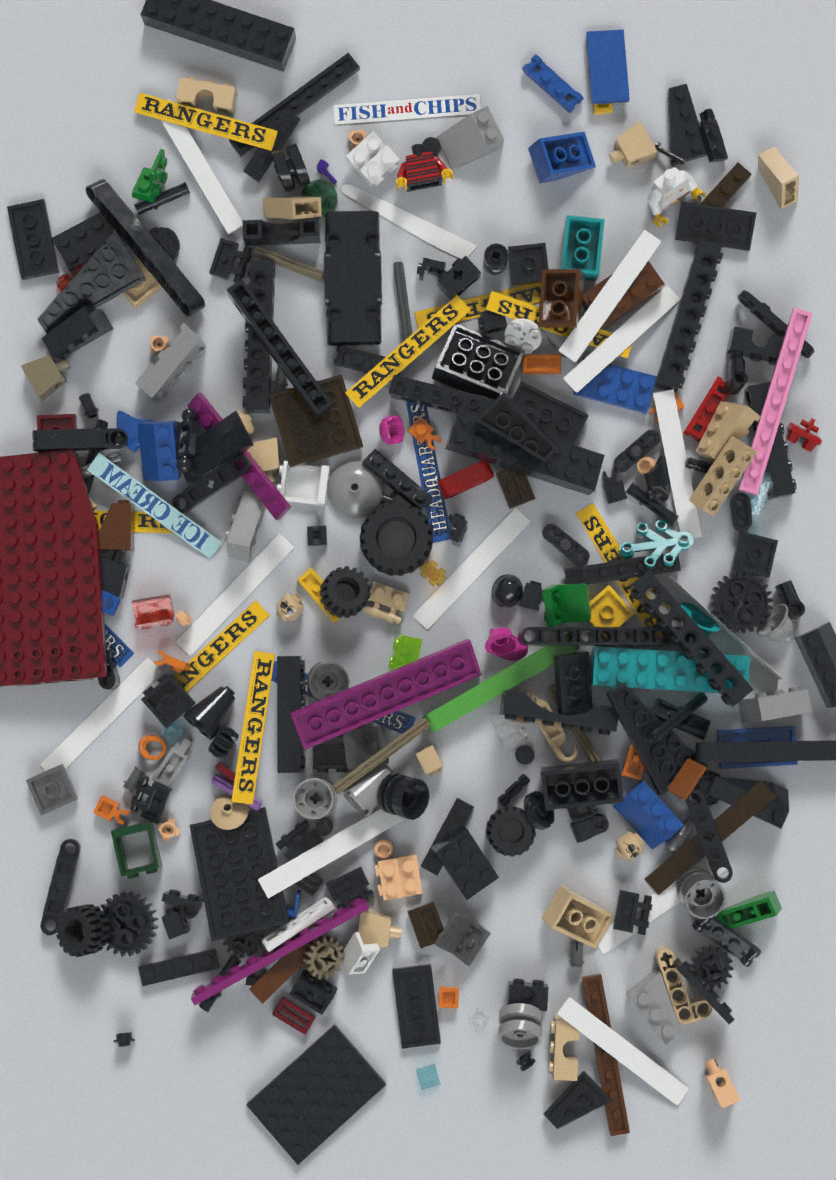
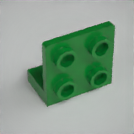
M160 149L151 169L143 167L132 190V198L154 203L157 196L161 195L162 185L167 182L168 173L165 172L167 166L165 150Z

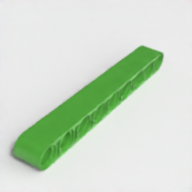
M569 634L562 636L565 641L568 642L570 640ZM545 646L424 715L422 718L428 720L431 725L429 730L431 733H434L502 694V691L513 688L553 665L554 656L574 653L580 647Z

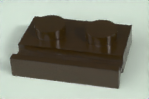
M508 469L495 474L509 510L536 499L526 475Z
M434 901L408 910L407 912L420 948L435 944L438 935L444 928Z

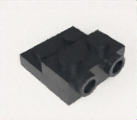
M165 673L157 680L159 684L155 688L150 686L143 692L144 697L141 699L165 728H168L196 704L195 700L184 689L185 687L173 673L169 676Z

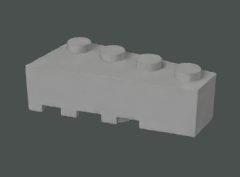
M185 323L180 326L182 330L178 336L173 335L169 340L168 349L161 350L157 355L156 364H150L135 383L155 402L161 400L166 395V390L179 381V376L191 368L195 358H200L205 352L206 346L202 339Z

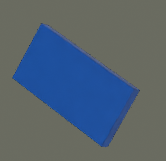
M624 29L586 32L591 103L629 102Z
M795 726L717 730V742L796 741ZM798 761L719 762V769L798 765Z

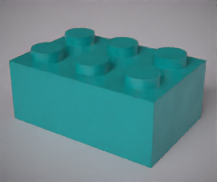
M566 216L560 269H580L585 274L584 280L597 281L600 270L605 219Z

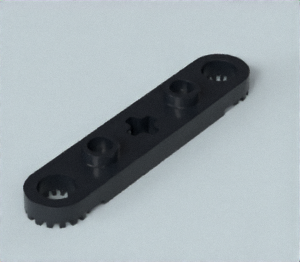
M743 290L737 297L742 305L744 304V307L749 308L750 312L775 334L784 337L788 325L777 317L766 303H761L751 293ZM804 340L801 356L810 358L815 351Z
M235 455L176 495L172 500L173 507L181 513L190 511L246 474L251 468L249 457L246 455ZM239 459L245 462V466L241 470L237 466ZM209 480L214 481L213 488L208 487L210 484ZM181 498L186 502L184 509L179 507V500Z
M694 788L691 794H699L701 801L694 804L688 797L685 800L715 880L720 883H726L733 876L731 864L705 795L700 789ZM707 830L715 834L712 836V840L703 837L706 835ZM724 867L729 873L726 877H720L717 874V870Z
M67 839L60 846L40 924L41 931L45 935H54L58 932L56 927L54 930H48L46 922L47 920H53L56 924L55 926H59L57 923L58 919L61 918V914L66 909L81 851L80 843L75 839ZM68 843L75 845L76 850L73 854L66 852L65 847ZM60 882H63L62 886H64L65 889L59 892V889L56 887V884H60Z

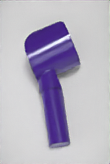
M321 159L317 164V171L327 176L335 185L338 181L327 171L329 164Z

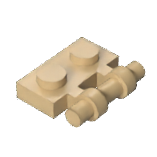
M373 582L370 591L371 596L368 600L374 602L373 608L365 606L363 613L369 614L372 618L378 617L387 620L386 622L390 624L393 622L400 625L402 617L395 614L397 610L405 611L410 594ZM380 605L391 608L390 612L387 613L379 610Z

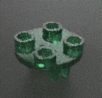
M314 180L303 188L301 197H321L323 195L324 197L321 198L322 217H325V213L334 211L338 205V195L335 188L329 182Z

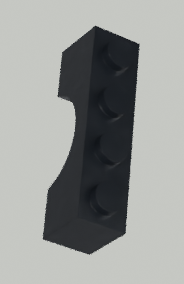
M303 218L286 224L268 223L263 220H242L245 246L321 243L319 218Z

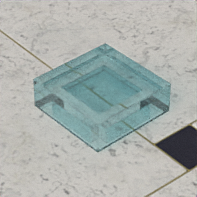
M435 1064L416 1069L421 1090L440 1085Z

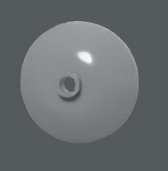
M361 461L343 463L330 475L327 495L331 505L340 514L351 518L364 517L372 513L373 509L381 503L384 494L383 481L366 468ZM353 484L358 485V489L356 491L351 489V486Z

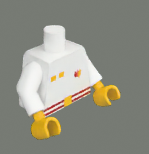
M676 167L666 170L662 176L653 182L651 193L648 196V203L652 214L655 215L653 219L654 225L662 228L661 221L667 225L668 219L662 216L661 213L688 195L690 191H692L691 197L699 202V194L704 198L706 197V194L697 188L698 185L690 173L683 170L679 171Z

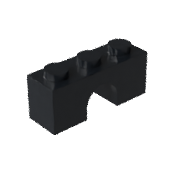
M734 326L730 332L726 353H730L731 356L749 357L751 361L755 362L763 360L767 361L770 365H776L784 339L783 336L772 334L768 338L765 347H758L752 340L753 330Z

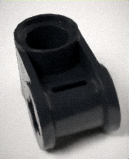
M108 652L106 655L107 676L113 678V684L111 686L106 684L107 677L98 678V681L103 689L113 690L120 685V677L115 657L112 652Z
M598 813L594 817L570 823L569 825L576 842L586 841L607 831L609 822L606 817ZM597 819L604 821L601 828L595 825L597 824Z

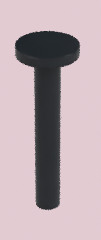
M660 142L655 145L657 151L682 165L685 164V160L660 147Z

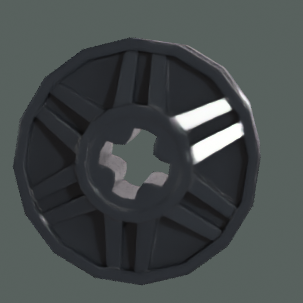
M391 773L379 785L377 802L380 809L386 813L414 820L419 818L428 806L429 789L427 784L421 779Z

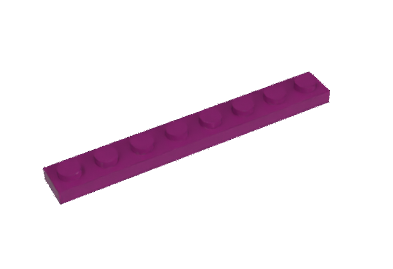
M197 393L187 405L188 408L196 412L197 420L206 431L223 420L203 393ZM246 450L240 455L249 457L251 468L242 478L274 519L280 520L291 506ZM239 459L237 462L240 470L245 466V462L242 459Z

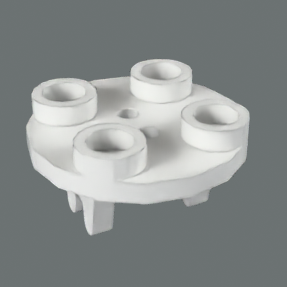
M524 318L511 321L507 325L504 334L505 343L525 351L524 354L532 353L533 350L538 348L542 340V332L538 325Z

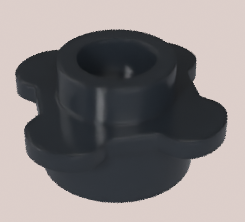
M131 1032L116 1034V1040H113V1043L118 1044V1047L130 1046V1042H134L135 1039L132 1038Z

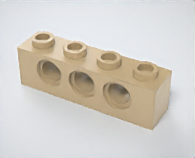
M731 436L689 498V501L714 517L757 451Z

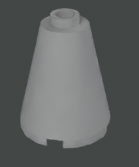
M387 764L376 766L343 791L346 792L344 795L345 799L358 812L362 809L365 812L363 816L368 817L378 803L377 793L379 785L388 774L393 773V770Z

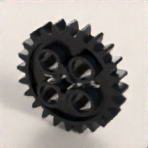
M738 571L736 576L731 572L729 574L730 579L727 576L722 577L724 583L718 581L717 585L719 588L714 587L712 589L716 594L710 595V598L715 600L710 603V606H715L711 613H717L716 618L721 619L722 624H727L729 630L734 627V633H737L739 628L742 634L746 633L747 628L752 632L754 631L753 625L759 629L761 627L759 622L765 624L767 621L764 617L771 616L767 610L773 609L772 606L768 605V603L774 601V599L768 598L772 591L766 592L765 590L768 584L762 586L763 579L755 580L756 574L749 577L748 571L744 576H742L741 571ZM733 585H738L741 588L740 594H736L733 591ZM749 587V592L743 600L744 605L739 608L737 616L734 617L733 615L740 604L738 600L744 596L746 588ZM752 593L758 596L757 603L751 601L750 595ZM725 602H730L733 605L732 611L725 609ZM743 610L750 613L749 620L742 617Z
M132 891L128 892L127 896L125 892H121L120 897L118 894L112 895L113 899L108 898L106 899L107 904L101 905V908L106 913L105 918L108 917V926H110V930H108L110 937L106 939L108 942L107 951L114 948L113 954L115 955L120 951L122 957L126 953L129 956L134 955V952L139 954L141 949L145 950L148 948L147 944L153 943L150 937L157 936L153 931L159 928L158 925L154 924L158 920L157 917H153L156 910H150L149 908L152 906V903L146 905L147 898L145 897L140 900L139 893L134 897ZM123 905L128 909L127 915L122 912ZM138 917L143 920V926L137 924ZM112 921L117 925L116 930L111 928ZM126 933L131 935V942L126 940Z

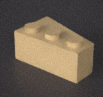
M721 401L695 452L708 462L714 463L730 437L734 436L740 439L742 435L746 436L749 433L747 429L755 420L758 422L761 416L749 406Z

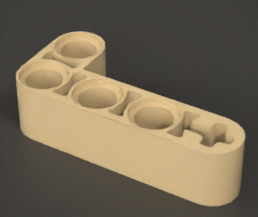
M666 946L658 947L654 954L655 960L662 974L677 1020L682 1024H689L709 1017L713 1009L703 997L699 996L689 999L681 973L672 963L676 960L674 953ZM664 952L667 954L666 959L670 965H666V962L661 958ZM675 971V977L668 980L666 978L667 973ZM681 990V996L677 999L673 998L674 991ZM706 1003V1009L698 1011L699 1004ZM682 1009H687V1015L682 1018L679 1017V1012Z

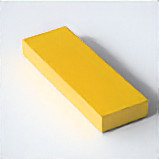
M310 568L297 581L335 624L340 618L337 617V614H329L331 612L329 609L327 611L324 609L325 603L321 604L320 601L322 598L320 596V587L323 580Z

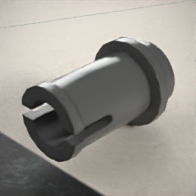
M135 766L127 781H124L123 787L133 793L134 790H137L138 781L141 780L146 772Z
M571 942V960H569L571 967H582V964L585 963L583 961L584 943H578L577 951V942Z

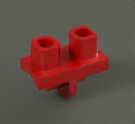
M813 418L809 422L801 420L800 425L804 426L805 429L792 422L788 425L789 431L786 440L795 444L800 435L805 437L806 439L801 447L809 452H812L816 445H820L823 441L820 437L810 432L812 430L817 433L819 430L814 425L816 420Z

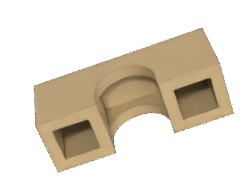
M180 77L176 101L179 104L198 108V103L202 98L211 97L214 99L213 108L215 113L234 116L238 94L236 87L231 84L224 83L220 85L210 80L203 82L193 77Z
M554 1015V1021L550 1023V1033H554L549 1047L550 1053H553V1060L549 1061V1073H552L553 1080L577 1081L578 1059L576 1056L564 1054L563 1047L568 1041H579V1030L562 1017Z

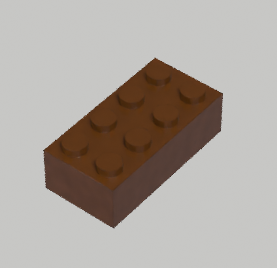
M649 261L600 329L604 330L662 290L665 283ZM612 275L583 293L581 306L585 312Z

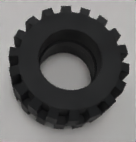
M345 566L344 569L338 567L325 578L320 587V596H322L320 601L321 604L325 603L324 609L326 611L328 609L331 611L329 614H337L338 618H342V616L349 618L351 615H357L366 606L371 596L369 592L371 586L367 585L368 578L362 577L364 575L363 572L357 573V568L354 567L352 570L349 569V566ZM340 583L351 586L355 593V599L349 602L341 600L336 594L335 586Z
M504 806L501 809H497L494 814H491L489 821H487L486 834L490 845L495 851L504 856L514 857L530 849L529 847L533 845L534 837H536V828L529 822L523 809L515 806ZM513 819L521 824L522 835L515 842H506L499 834L500 826L506 820Z
M86 904L68 908L66 912L61 914V918L57 922L59 926H56V931H58L56 936L60 941V947H63L65 953L69 952L70 956L81 957L97 953L103 949V946H106L108 943L106 939L110 937L108 933L110 926L107 923L109 922L108 917L105 918L106 913L100 911V907ZM82 925L84 927L85 935H83L82 933Z

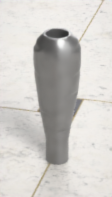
M691 815L683 822L684 825L665 841V847L671 852H677L689 835L694 825Z

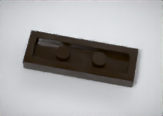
M737 162L700 204L723 208L752 174Z

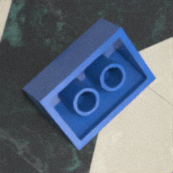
M176 420L137 423L143 480H179L182 477V473L176 467L178 461L176 459L178 438Z
M642 780L624 795V802L613 805L617 812L651 849L668 840L684 825Z

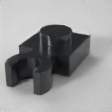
M615 468L612 469V477H608L605 471L602 473V478L607 482V485H603L608 504L627 499L622 480L616 482L617 471Z

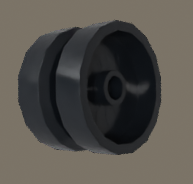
M296 143L286 147L287 160L280 149L271 152L275 164L273 165L285 192L295 189L294 176L301 187L310 184L304 161Z

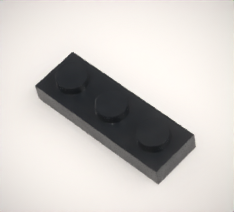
M657 698L652 712L659 720L665 722L681 708ZM692 713L675 728L704 740L711 721Z

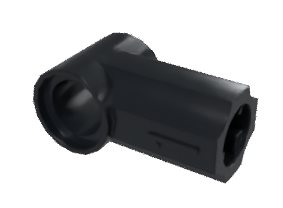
M740 355L729 357L727 381L724 384V389L729 394L737 395L748 382V376L745 373V360Z
M790 580L775 586L781 603L786 604L788 607L789 618L794 620L802 616L805 612V606L800 601L792 581ZM792 605L798 608L797 615L791 612L790 607Z

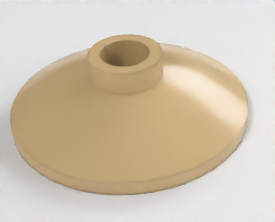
M229 793L217 798L210 810L212 822L223 830L238 828L245 822L249 813L248 805L231 802L232 795ZM227 807H231L229 811H225Z

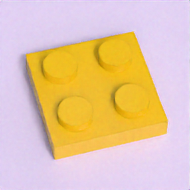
M610 585L605 587L590 601L591 620L589 622L594 627H620L634 614ZM601 632V635L605 639H607V634L605 632Z

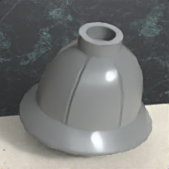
M779 604L768 612L771 614L770 617H764L767 621L765 624L760 622L761 627L757 629L758 636L768 637L775 641L782 640L783 642H788L793 637L791 633L793 624L788 616L786 604Z

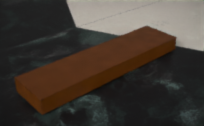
M313 940L281 957L249 988L261 1004L305 963L303 959L307 958V955L304 954V951H309L307 945H313Z

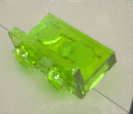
M402 634L399 635V638L395 637L393 649H396L395 657L391 656L389 668L394 670L418 660L422 639Z

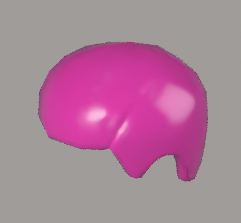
M388 416L380 422L379 435L386 444L394 445L403 441L404 425L399 416Z

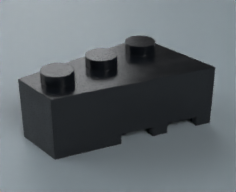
M84 306L41 339L53 358L64 359L114 328L103 310Z

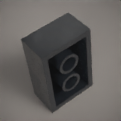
M463 825L431 847L466 900L499 878L468 829Z

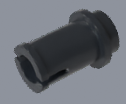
M90 393L79 396L85 411L84 415L88 419L98 416L99 409L95 407Z

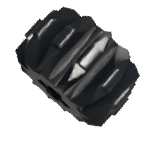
M223 726L210 744L208 751L216 758L224 759L239 738V734L231 727Z

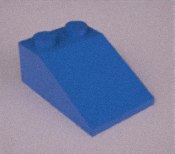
M585 132L539 138L528 148L539 183L556 181L596 167Z

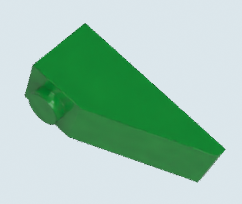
M774 890L725 908L716 916L733 929L777 916L782 907Z

